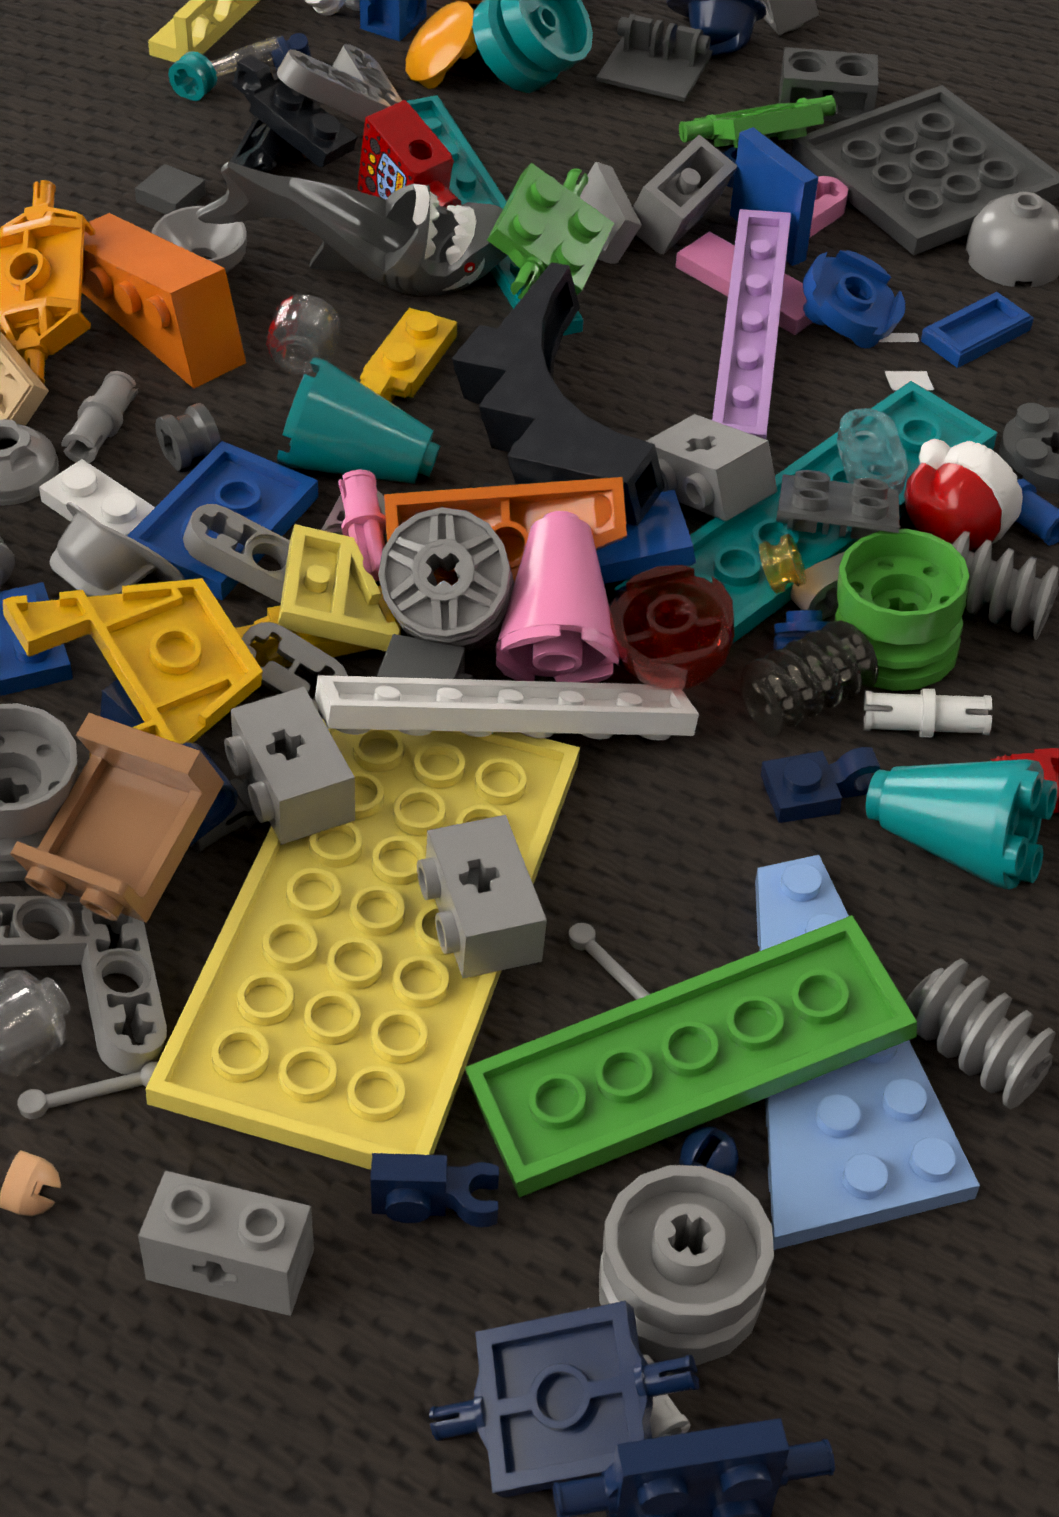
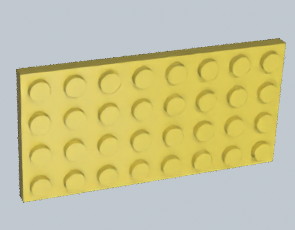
M328 729L355 777V821L282 845L271 826L145 1088L147 1105L370 1170L372 1153L433 1155L501 971L463 979L454 953H443L435 924L436 913H439L435 899H424L417 875V861L426 859L427 830L506 815L531 881L534 884L578 766L580 747L546 738L530 737L521 732H493V734L486 737H474L460 731H432L428 735L413 736L402 733L399 730H369L364 734L352 735L342 733L336 729Z

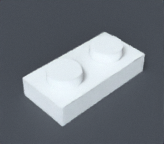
M83 459L39 486L41 502L69 521L73 519V516L68 511L66 504L72 502L101 524L126 536L155 508Z

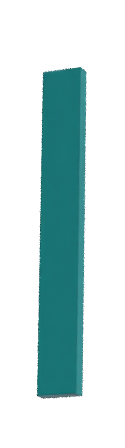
M435 95L408 100L407 102L451 153L453 167L449 190L461 201V205L472 202L493 204L504 208L507 202L439 96ZM507 255L490 272L514 309L521 300L517 297L522 288L514 296L511 292V285L515 281L520 268ZM579 311L563 336L583 331V318Z

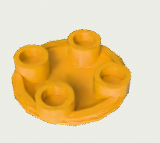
M456 1L445 5L434 13L419 29L410 44L406 56V73L412 81H417L424 87L433 89L442 82L446 71L459 58L466 59L475 52L477 45L472 28L474 10L468 2Z

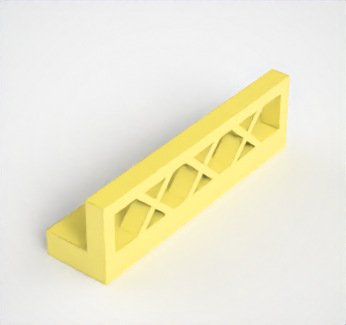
M190 0L173 15L174 18L148 40L149 54L172 62L178 61L185 53L191 51L199 52L203 55L260 0Z

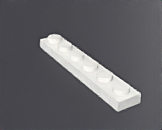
M318 675L315 693L316 703L327 728L352 735L364 734L369 730H399L402 733L413 736L428 735L432 731H460L474 737H486L493 734V732H521L534 738H547L552 736L553 733H574L593 739H607L613 734L640 735L651 740H666L671 735L694 736L699 713L679 685Z

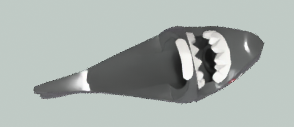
M227 162L221 168V174L228 188L226 194L196 212L200 221L213 224H228L263 217L294 220L323 239V243L310 261L311 269L363 273L388 289L419 297L440 296L464 289L483 278L507 256V254L487 241L503 208L493 204L472 202L456 206L448 205L445 208L439 205L437 196L430 191L429 185L423 184L407 185L393 192L387 199H383L337 185L295 177L277 176Z

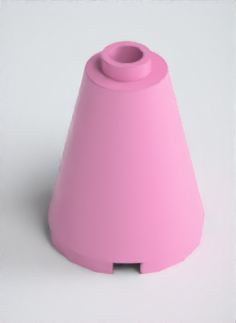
M550 512L531 526L497 641L496 666L504 675L516 681H534L535 675L554 677L556 682L598 683L608 679L613 674V664H619L620 650L592 531L586 522L580 520L577 515L571 512Z

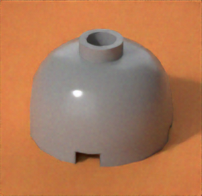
M1032 192L1008 194L990 201L974 218L969 230L966 251L969 254L968 262L971 268L988 280L1015 287L1016 281H1032L1031 287H1036L1056 280L1059 276V210Z

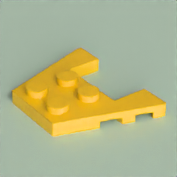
M203 578L122 586L121 594L87 597L83 590L59 592V600L28 603L27 595L12 596L3 600V615L28 657L90 634L144 720V723L132 728L179 744L194 743L227 715L232 708H235L261 686L263 670Z

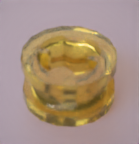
M790 534L781 536L780 542L777 545H772L769 541L759 544V553L765 575L776 594L784 592L788 583L792 582L797 587L806 584L804 564L798 547Z

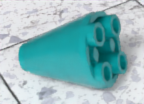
M1028 759L893 767L891 771L879 769L873 775L866 797V815L868 819L879 821L881 827L890 833L996 887L1010 890L1016 888L1020 881L1034 883L1040 873L1043 847L1036 844L1041 820H1049L1054 812L1058 787L1056 781L1044 779V770L1038 761Z

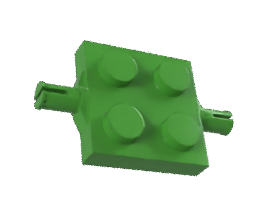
M827 95L814 99L800 98L796 103H777L722 114H711L705 117L694 118L693 121L680 122L679 135L683 143L693 141L700 135L706 139H714L715 147L734 145V148H738L739 132L752 127L767 138L778 137V140L807 136L806 127L824 124L823 116H833L836 112V103L832 95Z
M531 162L521 174L487 239L488 242L507 254L515 265L520 268L515 281L511 285V292L514 296L522 288L517 297L519 299L523 298L531 285L536 282L551 262L570 266L576 294L578 295L583 290L612 230L614 222L580 198L584 187L588 183L586 173L577 181L582 172L580 169H571L562 185Z

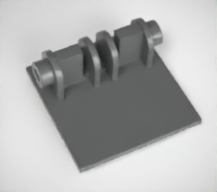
M630 14L629 18L622 16L618 23L617 34L623 37L597 75L596 81L685 102L713 54V51L709 50L711 37L703 35L702 29L681 25L677 28L676 23H670L665 39H663L664 22L662 20L655 22L652 31L653 19L636 14Z
M800 470L795 473V476L785 474L782 476L776 522L787 524V530L816 533L817 522L823 523L822 535L828 534L829 524L840 525L839 537L844 538L847 526L852 527L850 538L860 539L878 531L899 533L898 490L888 489L889 485L877 479L858 478L852 484L830 481V477L822 472Z

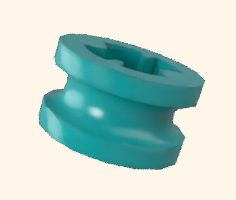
M191 51L185 53L169 68L168 72L169 82L173 90L179 96L193 101H199L217 82V74L213 64L199 52Z

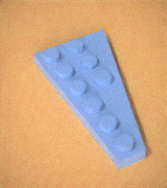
M819 855L759 867L757 869L755 888L757 934L760 951L849 916ZM909 1040L765 1098L769 1151L768 1183L771 1196V1225L774 1250L976 1198L980 1185Z

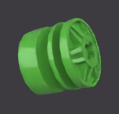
M899 529V533L878 531L860 538L845 551L839 565L837 585L839 606L835 614L836 628L834 632L837 641L836 658L848 674L869 686L892 691L921 689L942 680L955 667L960 651V635L963 629L962 615L966 606L969 572L965 558L952 544L937 536L910 529Z

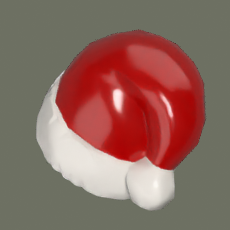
M934 438L922 445L919 454L920 465L907 479L904 493L906 511L917 531L933 534L951 544L964 531L970 533L969 551L977 550L986 539L992 541V544L1001 539L1019 517L1022 509V489L1017 482V475L1013 472L1012 468L992 449L973 441H966L950 448L944 441Z

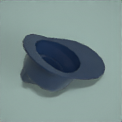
M667 0L666 2L671 10L690 18L691 28L702 29L703 35L711 37L709 50L713 51L712 56H719L744 48L750 41L755 22L763 19L767 13L766 6L759 0Z

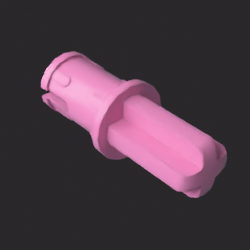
M352 470L343 475V480L339 479L338 481L345 510V519L341 524L342 533L355 539L364 558L363 566L365 570L373 576L375 581H379L378 573L381 555L385 547L386 518L381 513L375 475L367 470Z

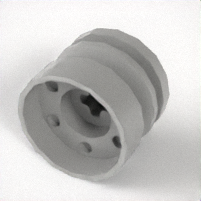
M444 507L416 513L395 529L382 550L378 576L383 598L394 618L408 637L465 647V653L481 649L499 636L514 587V580L504 543L489 523L468 511ZM439 567L447 572L454 569L458 581L452 586L446 581L438 584L433 573Z
M19 703L0 704V882L24 880L28 872L10 855V852L17 841L38 848L78 779L76 741L66 725L45 710Z

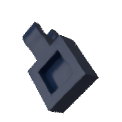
M860 747L843 754L836 762L829 765L824 752L818 751L762 761L761 778L779 823L840 814L842 798L867 795L872 779L871 773L879 770L880 765L871 747Z
M372 1153L370 1179L372 1214H386L388 1218L401 1223H418L426 1220L429 1216H446V1208H451L469 1225L489 1227L497 1224L498 1201H480L471 1194L478 1189H498V1166L479 1162L469 1166L449 1167L447 1166V1155Z

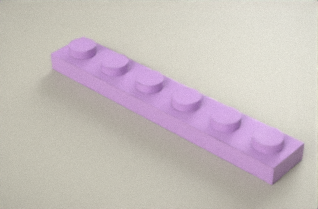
M740 209L712 420L766 439L791 213Z

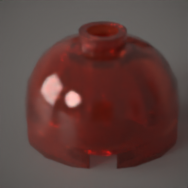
M657 566L635 575L626 583L627 591L619 597L617 603L616 599H614L610 607V624L617 642L619 659L629 673L646 685L666 691L686 690L704 683L724 665L734 639L733 600L723 584L714 577H712V583H710L705 578L695 576L694 568L688 566Z

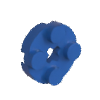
M840 250L836 257L827 258V252L820 254L803 279V293L807 299L803 305V311L809 320L818 325H827L837 333L851 338L856 345L865 349L875 346L879 340L888 337L905 313V300L901 291L894 296L892 290L887 286L891 276L871 259L852 251Z

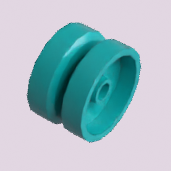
M483 0L474 10L472 28L476 45L485 63L501 81L517 91L531 93L542 89L555 80L560 72L569 70L583 60L592 48L593 31L589 14L582 0Z

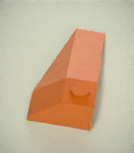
M623 477L384 494L387 542L395 529L416 513L440 507L465 510L489 523L504 543L514 583L531 526L550 512H571L577 515L580 520L586 522L591 528L596 550L627 538ZM439 567L433 573L438 584L446 581L452 586L458 581L454 569L447 572Z

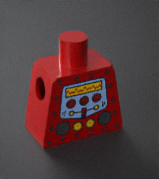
M406 100L365 117L357 186L360 192L387 199L393 192L407 185L423 184L429 185L430 191L437 196L440 206L447 208L448 205H461V201L449 190L453 167L451 153Z

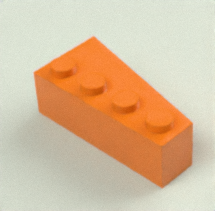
M111 213L89 221L90 225L95 229V235L90 236L84 232L82 293L193 389L246 364L224 267Z

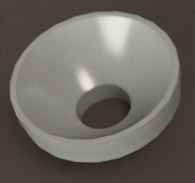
M191 206L174 210L157 221L152 229L153 234L199 256L213 258L207 260L224 267L226 273L233 269L246 253L247 231L245 224L242 221L228 224L204 223L198 219L196 213L204 206Z
M0 420V442L18 441L14 446L0 450V505H14L40 496L39 486L58 475L59 461L52 442L44 434L31 427L17 424L14 420Z

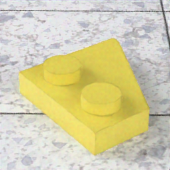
M295 524L289 543L278 625L291 631L387 651L392 635H399L400 632L396 622L387 623L378 605L381 592L373 576L363 566L364 558L355 539Z

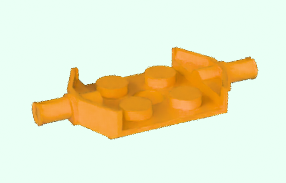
M40 180L41 185L38 181L33 184L32 206L24 208V213L0 227V331L41 382L45 384V360L48 356L55 354L91 328V323L80 311L84 232L92 236L95 235V229L83 215L74 211L54 208L56 186L50 181ZM38 265L30 277L23 279L29 273L31 266Z

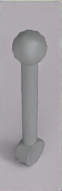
M577 923L570 928L569 943L573 948L586 950L636 1000L650 995L595 941L596 934L591 925Z
M158 1062L145 1064L140 1072L46 1095L41 1090L29 1089L20 1095L17 1105L22 1116L28 1119H37L42 1117L48 1108L142 1085L146 1087Z

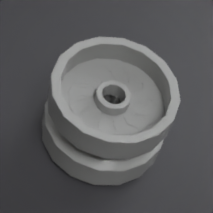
M669 1165L642 1174L617 1195L605 1220L603 1252L599 1268V1302L602 1306L626 1301L634 1308L639 1348L643 1355H649L650 1358L662 1362L686 1357V1355L691 1354L696 1365H700L730 1354L752 1333L763 1305L766 1283L774 1258L772 1225L759 1200L733 1177L704 1166Z

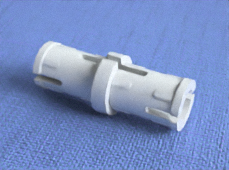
M923 688L920 694L872 693V691H865L864 711H866V715L863 716L864 730L919 731V737H933L934 731L989 735L992 715H988V710H992V698L990 695H984L983 697L936 695L935 689Z

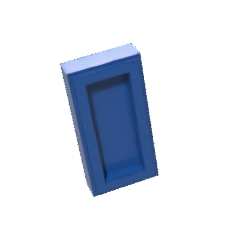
M995 292L923 328L921 342L959 368L1030 331L1034 318L1003 295Z

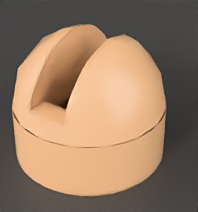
M20 1150L15 1156L0 1192V1208L19 1215L35 1216L43 1214L55 1204L53 1200L39 1195L43 1185L61 1188L59 1173L52 1163L42 1157Z

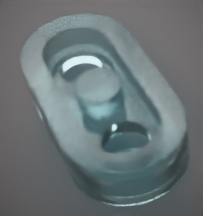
M867 408L855 409L844 414L839 424L837 447L848 483L853 484L854 480L858 478L877 479L889 485L888 489L898 490L900 495L904 489L908 463L894 421L880 411Z

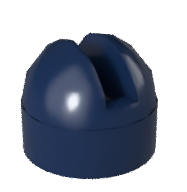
M709 1126L698 1128L687 1136L681 1148L679 1165L703 1166L696 1161L706 1147L711 1146L716 1149L706 1167L734 1178L739 1155L734 1139L730 1135L717 1130L716 1127Z

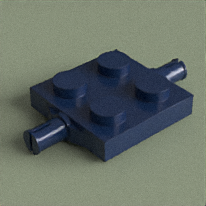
M626 1301L477 1331L475 1334L479 1375L474 1391L475 1397L473 1400L439 1407L432 1406L429 1418L436 1422L430 1423V1427L437 1441L475 1432L479 1433L488 1450L492 1493L503 1498L553 1489V1482L561 1483L601 1476V1472L606 1471L614 1462L616 1444L651 1439L650 1418L653 1409V1397L687 1390H698L699 1378L694 1375L698 1371L691 1354L686 1355V1357L648 1364L639 1348L634 1308Z
M778 1418L616 1444L614 1462L606 1471L601 1472V1476L561 1483L553 1482V1496L557 1517H571L606 1511L607 1517H771L776 1495L780 1487L786 1486L788 1481L823 1475L832 1476L834 1475L833 1472H835V1462L828 1439L788 1446L782 1420Z

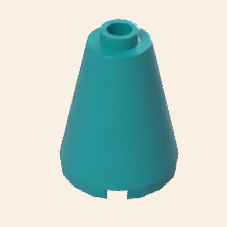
M314 357L310 364L317 375L312 377L304 374L282 434L285 437L291 438L289 446H291L290 452L278 450L277 464L288 468L342 475L352 470H367L372 472L376 479L411 484L416 483L419 474L430 477L441 446L431 442L434 430L328 361Z

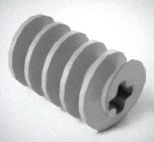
M964 531L952 545L965 558L969 572L967 612L976 615L989 603V620L994 624L999 623L1009 612H1012L1011 628L1012 631L1017 633L1021 632L1033 620V636L1037 640L1049 617L1059 590V567L1053 565L1042 578L1036 577V558L1030 557L1017 570L1013 568V549L1008 548L997 561L991 559L992 541L986 539L975 553L969 551L970 533Z
M961 958L945 970L939 968L925 977L914 988L905 1002L917 1020V1034L926 1041L937 1039V1051L947 1058L959 1056V1068L967 1075L972 1076L981 1073V1086L992 1094L1004 1090L1002 1095L1003 1104L1007 1108L1013 1109L1029 1097L1047 1075L1053 1058L1049 1050L1056 1032L1048 1027L1031 1039L1027 1032L1034 1015L1025 1010L1012 1020H1007L1005 1015L1012 998L1004 992L988 1004L983 1001L989 988L990 980L982 975L968 986L963 985L962 981L969 964Z

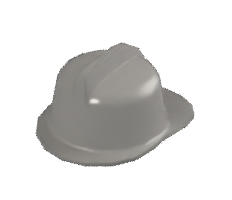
M72 502L66 504L73 519L58 541L57 548L51 555L49 563L52 570L76 590H83L88 597L121 594L122 586L135 585L147 575L163 582L185 580L177 568L150 548L101 524Z

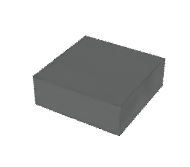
M166 164L162 165L135 187L136 203L163 214H168L184 207H191L206 195L205 179Z

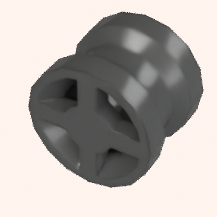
M197 403L186 408L183 415L178 417L167 414L156 419L155 427L159 445L164 456L176 471L191 466L193 459L198 457L205 458L221 442L214 418L204 404Z

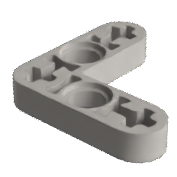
M349 44L343 45L332 66L302 52L290 49L276 72L280 80L293 90L365 122V117L402 101L378 62L366 52Z
M377 491L381 513L385 515L384 496ZM341 494L321 530L343 535L341 524L345 519V510ZM206 504L198 507L192 513L183 536L184 546L189 554L201 563L281 603L290 540L226 507L217 504ZM210 530L219 534L216 539L207 535ZM238 543L244 545L241 554L235 551ZM257 553L270 555L277 560L281 569L278 571L262 569L255 563L252 555Z
M63 895L61 899L49 896L0 897V967L81 965L97 1051L101 1060L110 1069L127 1075L140 1072L142 1067L149 1062L158 1061L167 1037V1026L144 922L122 913L117 921L106 919L87 909L80 903L81 898L75 895ZM36 921L45 922L52 925L58 931L59 936L50 940L36 939L30 936L23 926ZM3 925L10 926L8 938L4 937L5 926ZM106 925L111 926L113 933L120 934L117 946L114 949H109L111 941ZM113 973L125 974L131 977L139 988L129 993L117 992L110 989L104 983L103 977ZM133 1016L131 1023L133 1038L136 1042L143 1043V1045H132L129 1036L122 1034L127 1017Z

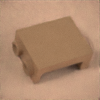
M88 713L76 736L92 755L38 848L17 841L10 855L28 872L24 878L25 882L49 897L61 899L64 893L67 892L80 897L82 905L106 919L117 921L122 913L147 923L222 788L224 781L201 751Z

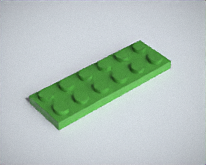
M853 915L466 1066L465 1071L470 1088L520 1198L916 1038L917 1020Z

